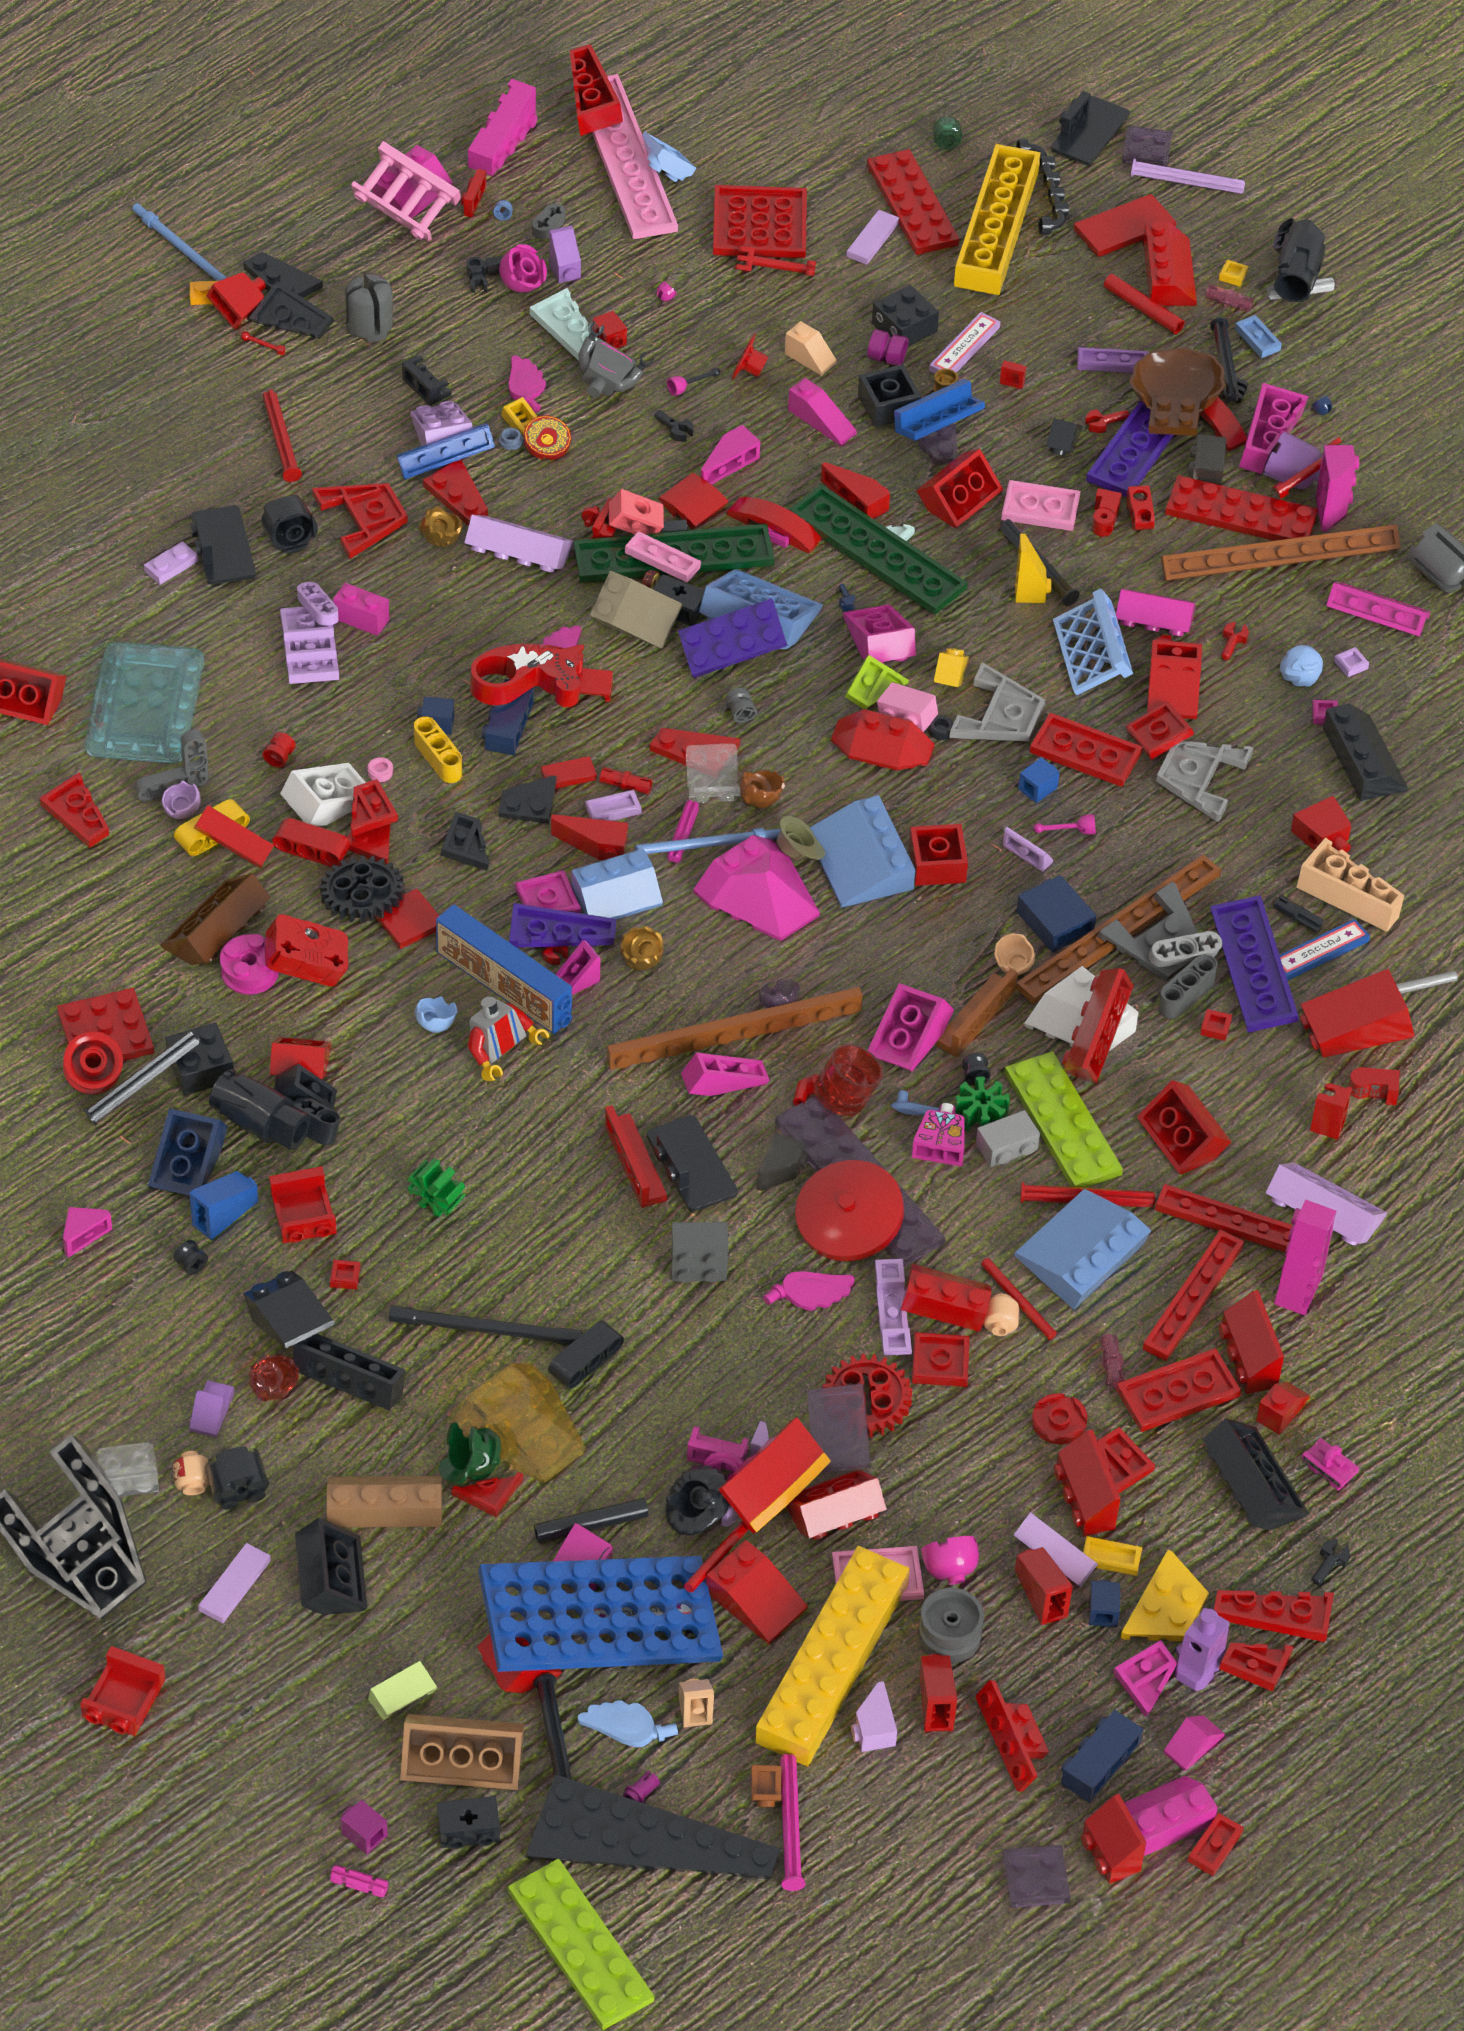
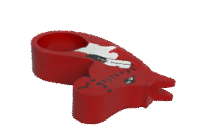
M512 644L489 650L477 657L471 665L470 691L482 703L504 705L514 701L531 688L539 686L547 693L553 694L558 705L572 707L579 701L580 679L578 675L582 673L584 657L582 651L584 650V645L580 644L562 648L545 644ZM497 674L506 675L510 680L505 683H490L481 679V677Z

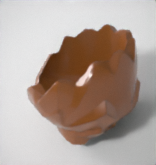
M769 770L754 773L745 771L739 783L743 802L757 808H767L778 801L779 795L785 787L784 777L780 776L777 771L770 772Z

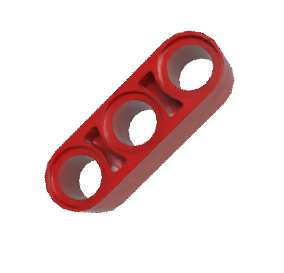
M292 818L283 820L272 839L273 845L282 852L332 867V865L340 866L341 860L345 858L351 847L349 839L342 834Z

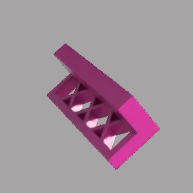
M1340 581L1333 583L1326 604L1328 607L1416 636H1421L1425 621L1429 619L1431 613L1429 610Z

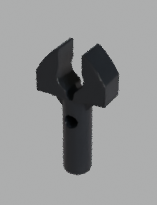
M656 411L654 417L672 429L670 430V438L674 441L687 442V434L693 437V424L690 420L686 418L682 422H677L663 411Z
M1338 1539L1324 1543L1321 1547L1320 1555L1324 1556L1325 1560L1312 1577V1582L1315 1585H1321L1335 1565L1345 1568L1350 1558L1348 1545L1345 1546L1342 1553L1333 1556Z

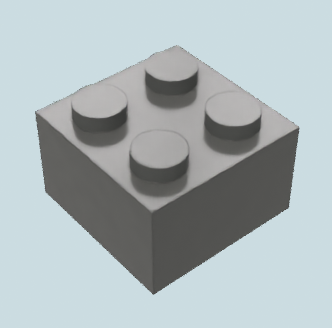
M672 1222V1281L685 1283L691 1281H727V1222Z

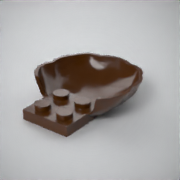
M1188 348L1151 351L1138 360L1134 365L1130 384L1138 399L1151 410L1149 433L1197 436L1199 413L1210 407L1224 389V367L1213 355Z

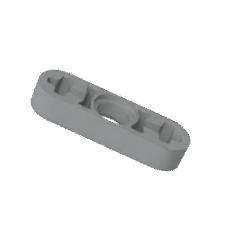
M1206 931L1155 942L1150 949L1149 959L1157 967H1166L1192 962L1196 957L1203 954L1214 957L1222 947V939L1217 933ZM1208 941L1209 944H1213L1214 946L1213 948H1211L1209 945H1204V943ZM1179 945H1188L1191 948L1192 953H1182L1179 949ZM1158 950H1160L1161 953H1167L1165 958H1163L1162 954H1157Z

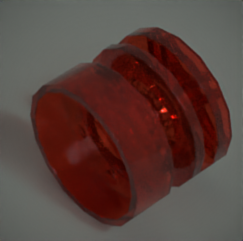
M853 1044L841 1045L835 1048L816 1079L814 1092L818 1100L827 1109L843 1116H854L863 1110L883 1078V1068L879 1060L863 1047Z

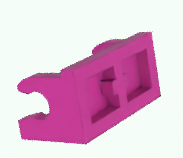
M694 1426L688 1442L687 1461L704 1464L705 1460L712 1453L720 1452L724 1449L725 1452H735L736 1456L745 1462L749 1451V1439L743 1438L742 1443L737 1444L700 1435V1427ZM723 1463L721 1469L727 1470L725 1463Z

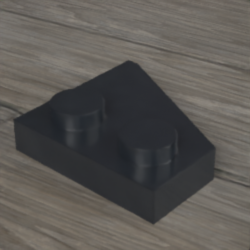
M455 811L440 856L488 870L490 860L485 852L486 843L481 834L482 826L480 819Z

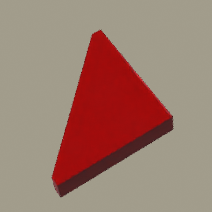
M518 1472L515 1476L502 1479L495 1477L477 1481L476 1484L464 1487L453 1486L451 1495L497 1517L523 1481V1474Z

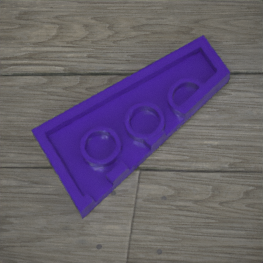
M514 903L509 943L516 948L579 946L583 940L587 941L590 946L613 945L617 919Z

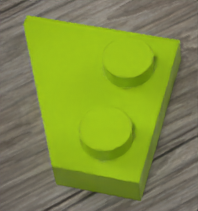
M868 655L844 697L866 710L877 703V700L892 682L905 686L909 680Z

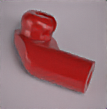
M814 1074L800 1080L796 1086L793 1104L797 1107H804L808 1096L821 1090L824 1085V1078L820 1074Z

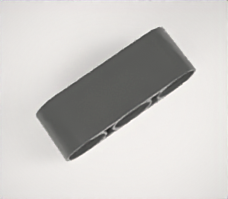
M1207 954L1199 955L1163 986L1158 1008L1162 1016L1176 1018L1213 986L1218 964L1213 956Z

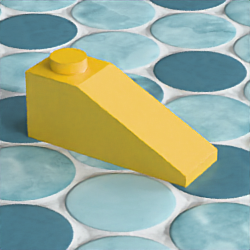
M1020 534L1015 578L1016 603H1045L1046 593H1051V579H1047L1046 567L1026 534Z

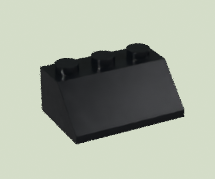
M317 1518L297 1531L295 1538L302 1606L321 1615L361 1612L368 1609L360 1536L321 1518Z

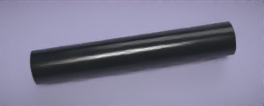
M640 1498L534 1524L536 1540L538 1543L567 1537L575 1523L588 1531L646 1518L649 1516L648 1507L645 1499Z

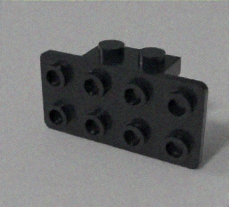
M1082 91L1077 98L1072 100L1069 109L1062 112L1059 119L1061 124L1060 135L1052 143L1051 151L1084 165H1091L1129 118L1130 111Z
M234 505L192 512V523H190L192 538L196 537V540H194L196 555L201 556L207 583L213 585L254 578L256 571L239 507Z
M694 1115L685 1116L647 1131V1139L654 1149L656 1158L664 1166L668 1179L673 1182L689 1211L695 1212L738 1195L735 1183Z

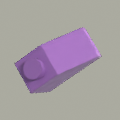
M572 225L549 231V265L558 283L581 278V259Z

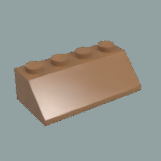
M442 1476L328 1477L327 1522L341 1528L442 1527Z
M407 1714L404 1722L400 1780L518 1790L525 1724Z

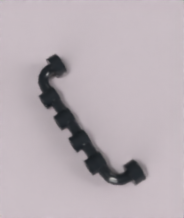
M1017 139L1016 148L1041 152L1039 169L1043 172V183L1047 185L1048 200L1052 203L1053 217H1056V220L1052 221L1050 216H1040L1038 230L1040 235H1050L1052 230L1063 226L1065 217L1069 214L1068 203H1061L1064 200V188L1056 187L1060 183V174L1058 171L1052 172L1055 169V157L1047 156V153L1041 146L1029 143L1028 139Z

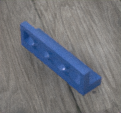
M962 379L895 410V432L916 441L985 409V402L972 397L971 381Z

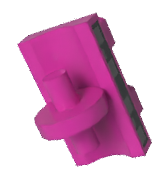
M1319 1438L1309 1450L1302 1454L1301 1459L1308 1463V1468L1315 1474L1320 1473L1330 1481V1485L1336 1490H1340L1359 1471L1357 1465L1341 1454V1447L1338 1445L1332 1447L1322 1438Z

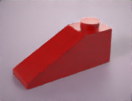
M827 462L821 465V482L874 519L889 510L890 493L886 487L879 484L875 479Z
M552 814L551 835L598 860H607L626 853L628 823Z

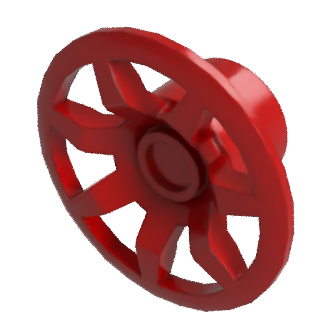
M756 334L752 335L734 369L731 380H734L741 370L756 377L760 375L769 356L753 348Z

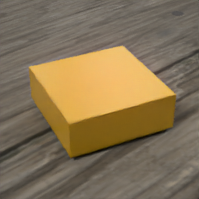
M1226 260L1219 274V280L1241 287L1248 273L1249 266Z

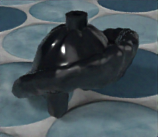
M702 1464L692 1466L689 1470L682 1472L681 1476L675 1480L674 1485L671 1486L670 1493L666 1497L665 1511L667 1523L674 1531L680 1535L687 1536L702 1533L727 1513L730 1504L718 1490L726 1482L725 1475L711 1465Z

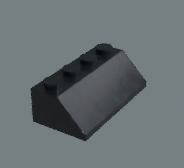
M1350 703L1326 708L1323 730L1359 800L1364 801L1407 791L1408 787L1371 716Z
M1225 1418L1202 1439L1208 1448L1206 1450L1208 1456L1219 1466L1221 1477L1230 1484L1234 1491L1233 1497L1244 1507L1247 1512L1246 1518L1252 1526L1271 1531L1309 1515L1305 1505L1256 1427Z

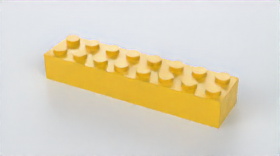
M999 144L995 145L956 263L955 287L1000 295L1039 173L1041 152Z
M857 1546L756 1726V1744L780 1755L793 1754L796 1756V1762L807 1767L809 1766L901 1600L904 1591L907 1589L909 1567Z

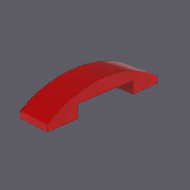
M1219 397L1210 407L1199 413L1215 430L1214 437L1228 452L1245 444L1247 438L1245 432L1233 413Z
M739 497L727 511V516L747 525L751 520L759 524H767L768 528L789 537V545L808 554L822 540L813 527L804 519L780 505L763 499Z

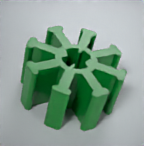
M976 1077L975 1090L967 1085V1082L960 1085L959 1095L956 1096L955 1114L964 1117V1130L966 1132H969L970 1127L976 1122L980 1123L981 1127L1008 1116L1010 1097L1008 1093L1001 1095L1002 1084L995 1081L994 1085L988 1090L984 1089L985 1077Z
M435 1158L429 1163L425 1159L407 1179L408 1182H411L407 1187L409 1193L422 1197L417 1204L422 1209H425L430 1204L433 1211L432 1214L440 1217L443 1213L448 1216L466 1196L464 1193H461L465 1189L463 1181L459 1182L451 1179L456 1172L450 1166L443 1172L440 1161Z

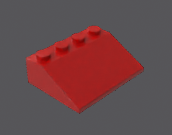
M1124 969L1101 970L1099 977H1094L1090 987V991L1093 992L1090 1001H1085L1081 1010V1016H1083L1081 1025L1075 1027L1071 1038L1074 1041L1071 1051H1066L1062 1061L1067 1074L1097 1084L1134 987Z

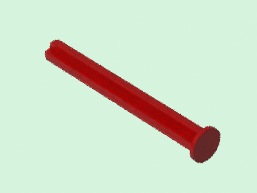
M269 389L268 392L263 393V400L284 470L282 476L286 482H295L301 478L302 472L297 467L277 394Z
M1024 1182L1020 1184V1203H1023V1201L1069 1203L1081 1191L1086 1189L1118 1206L1152 1208L1155 1204V1193L1152 1191L1026 1185Z

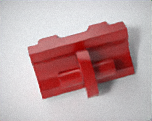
M608 497L601 512H599L600 509L597 506L593 508L587 507L583 510L581 518L585 522L584 525L588 528L592 526L593 533L590 539L614 537L616 528L607 524L609 523V502L612 498Z

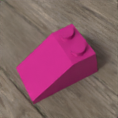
M890 604L843 612V618L864 660L870 655L884 664L885 661H905L908 657L916 656L915 628Z
M899 983L866 1054L913 1071L944 1033L954 1009L943 998Z

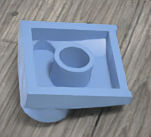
M644 131L642 136L649 154L647 159L650 161L648 164L650 167L658 172L661 170L666 171L665 175L675 182L678 179L683 181L685 177L692 176L696 167L677 149Z

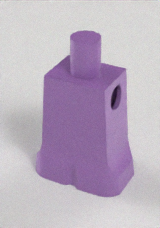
M1204 1608L1186 1631L1182 1645L1176 1648L1175 1653L1178 1660L1175 1668V1677L1193 1690H1202L1214 1677V1672L1219 1671L1220 1663L1226 1653L1230 1622L1220 1617L1215 1610Z

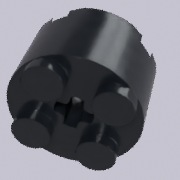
M298 495L282 497L265 504L261 523L276 549L278 548L284 553L299 552L309 545L308 541L312 537H316L318 532L317 522L305 502Z
M247 1447L228 1449L217 1454V1461L210 1464V1461L206 1463L205 1472L213 1498L216 1503L221 1504L222 1509H233L241 1501L258 1502L265 1498V1491L269 1486V1481L257 1449L253 1448L254 1452H248Z

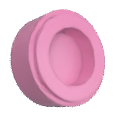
M383 757L372 759L368 763L369 778L371 780L378 779L379 782L388 781L393 776L392 762Z

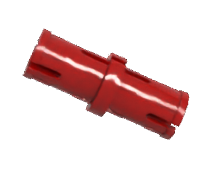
M603 767L599 782L620 787L623 791L628 789L649 795L653 779L636 776L627 770L622 772Z

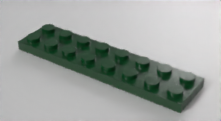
M822 484L789 509L808 522L823 540L934 615L967 590L968 582Z
M767 524L645 534L700 560L701 566L697 572L774 566V555ZM635 535L573 540L580 583L606 581L610 570L628 578L651 577L657 573L660 576L670 574L625 553V546Z

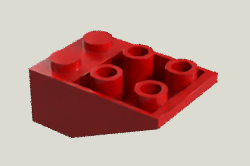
M1162 640L1152 641L1147 713L1168 701L1182 718L1197 720L1202 644Z

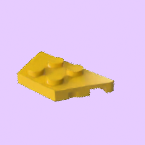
M1167 1550L1122 1630V1639L1130 1640V1636L1147 1637V1641L1166 1639L1174 1642H1183L1186 1631L1200 1614L1208 1599L1209 1592L1172 1551Z

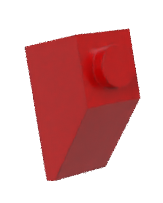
M1289 1382L1277 1383L1260 1401L1256 1421L1280 1435L1308 1402L1310 1395Z

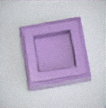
M1356 647L1335 655L1334 662L1347 677L1369 668V662Z

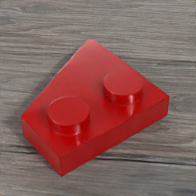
M378 779L354 787L351 822L352 836L398 821V814Z
M391 823L352 836L350 832L347 836L351 843L349 851L361 856L364 855L368 859L374 856L375 862L383 858L385 865L388 864Z
M1120 1427L1098 1440L1118 1493H1121L1154 1471L1155 1464Z

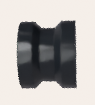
M972 1053L962 1059L961 1064L965 1071L964 1078L967 1084L975 1086L976 1077H985V1083L990 1080L991 1073L987 1067L988 1058L983 1053Z
M194 1240L182 1243L173 1255V1259L178 1264H183V1269L188 1275L198 1273L208 1262V1255L203 1250H198V1245Z

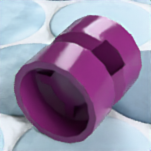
M875 329L869 342L867 357L880 362L885 359L887 364L894 366L902 365L908 348V337L897 334L890 337L888 332Z

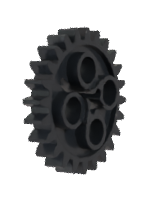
M363 855L360 857V861H356L354 857H351L350 863L341 860L340 867L332 865L333 872L326 871V878H321L320 894L322 903H325V909H331L332 916L339 914L340 920L348 916L350 922H353L355 918H359L360 922L363 923L367 917L374 921V916L376 915L384 918L383 912L393 913L392 907H399V900H403V893H405L403 875L399 874V869H393L392 862L385 865L383 858L375 862L374 856L369 860H365Z

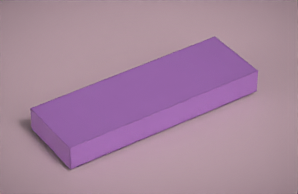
M1078 347L1077 370L1133 373L1135 363L1149 353V351Z

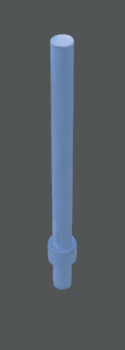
M139 203L132 207V210L142 218L144 224L158 231L213 279L220 281L227 278L161 223L159 217L152 211H147Z
M764 828L752 829L751 832L639 844L635 845V851L644 849L646 854L739 844L752 835L774 840L777 839L780 829L764 830Z

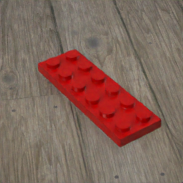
M910 149L867 158V167L894 216L899 217V225L915 255L959 246L960 238Z
M1178 475L1166 506L1165 515L1277 541L1311 536L1318 508Z

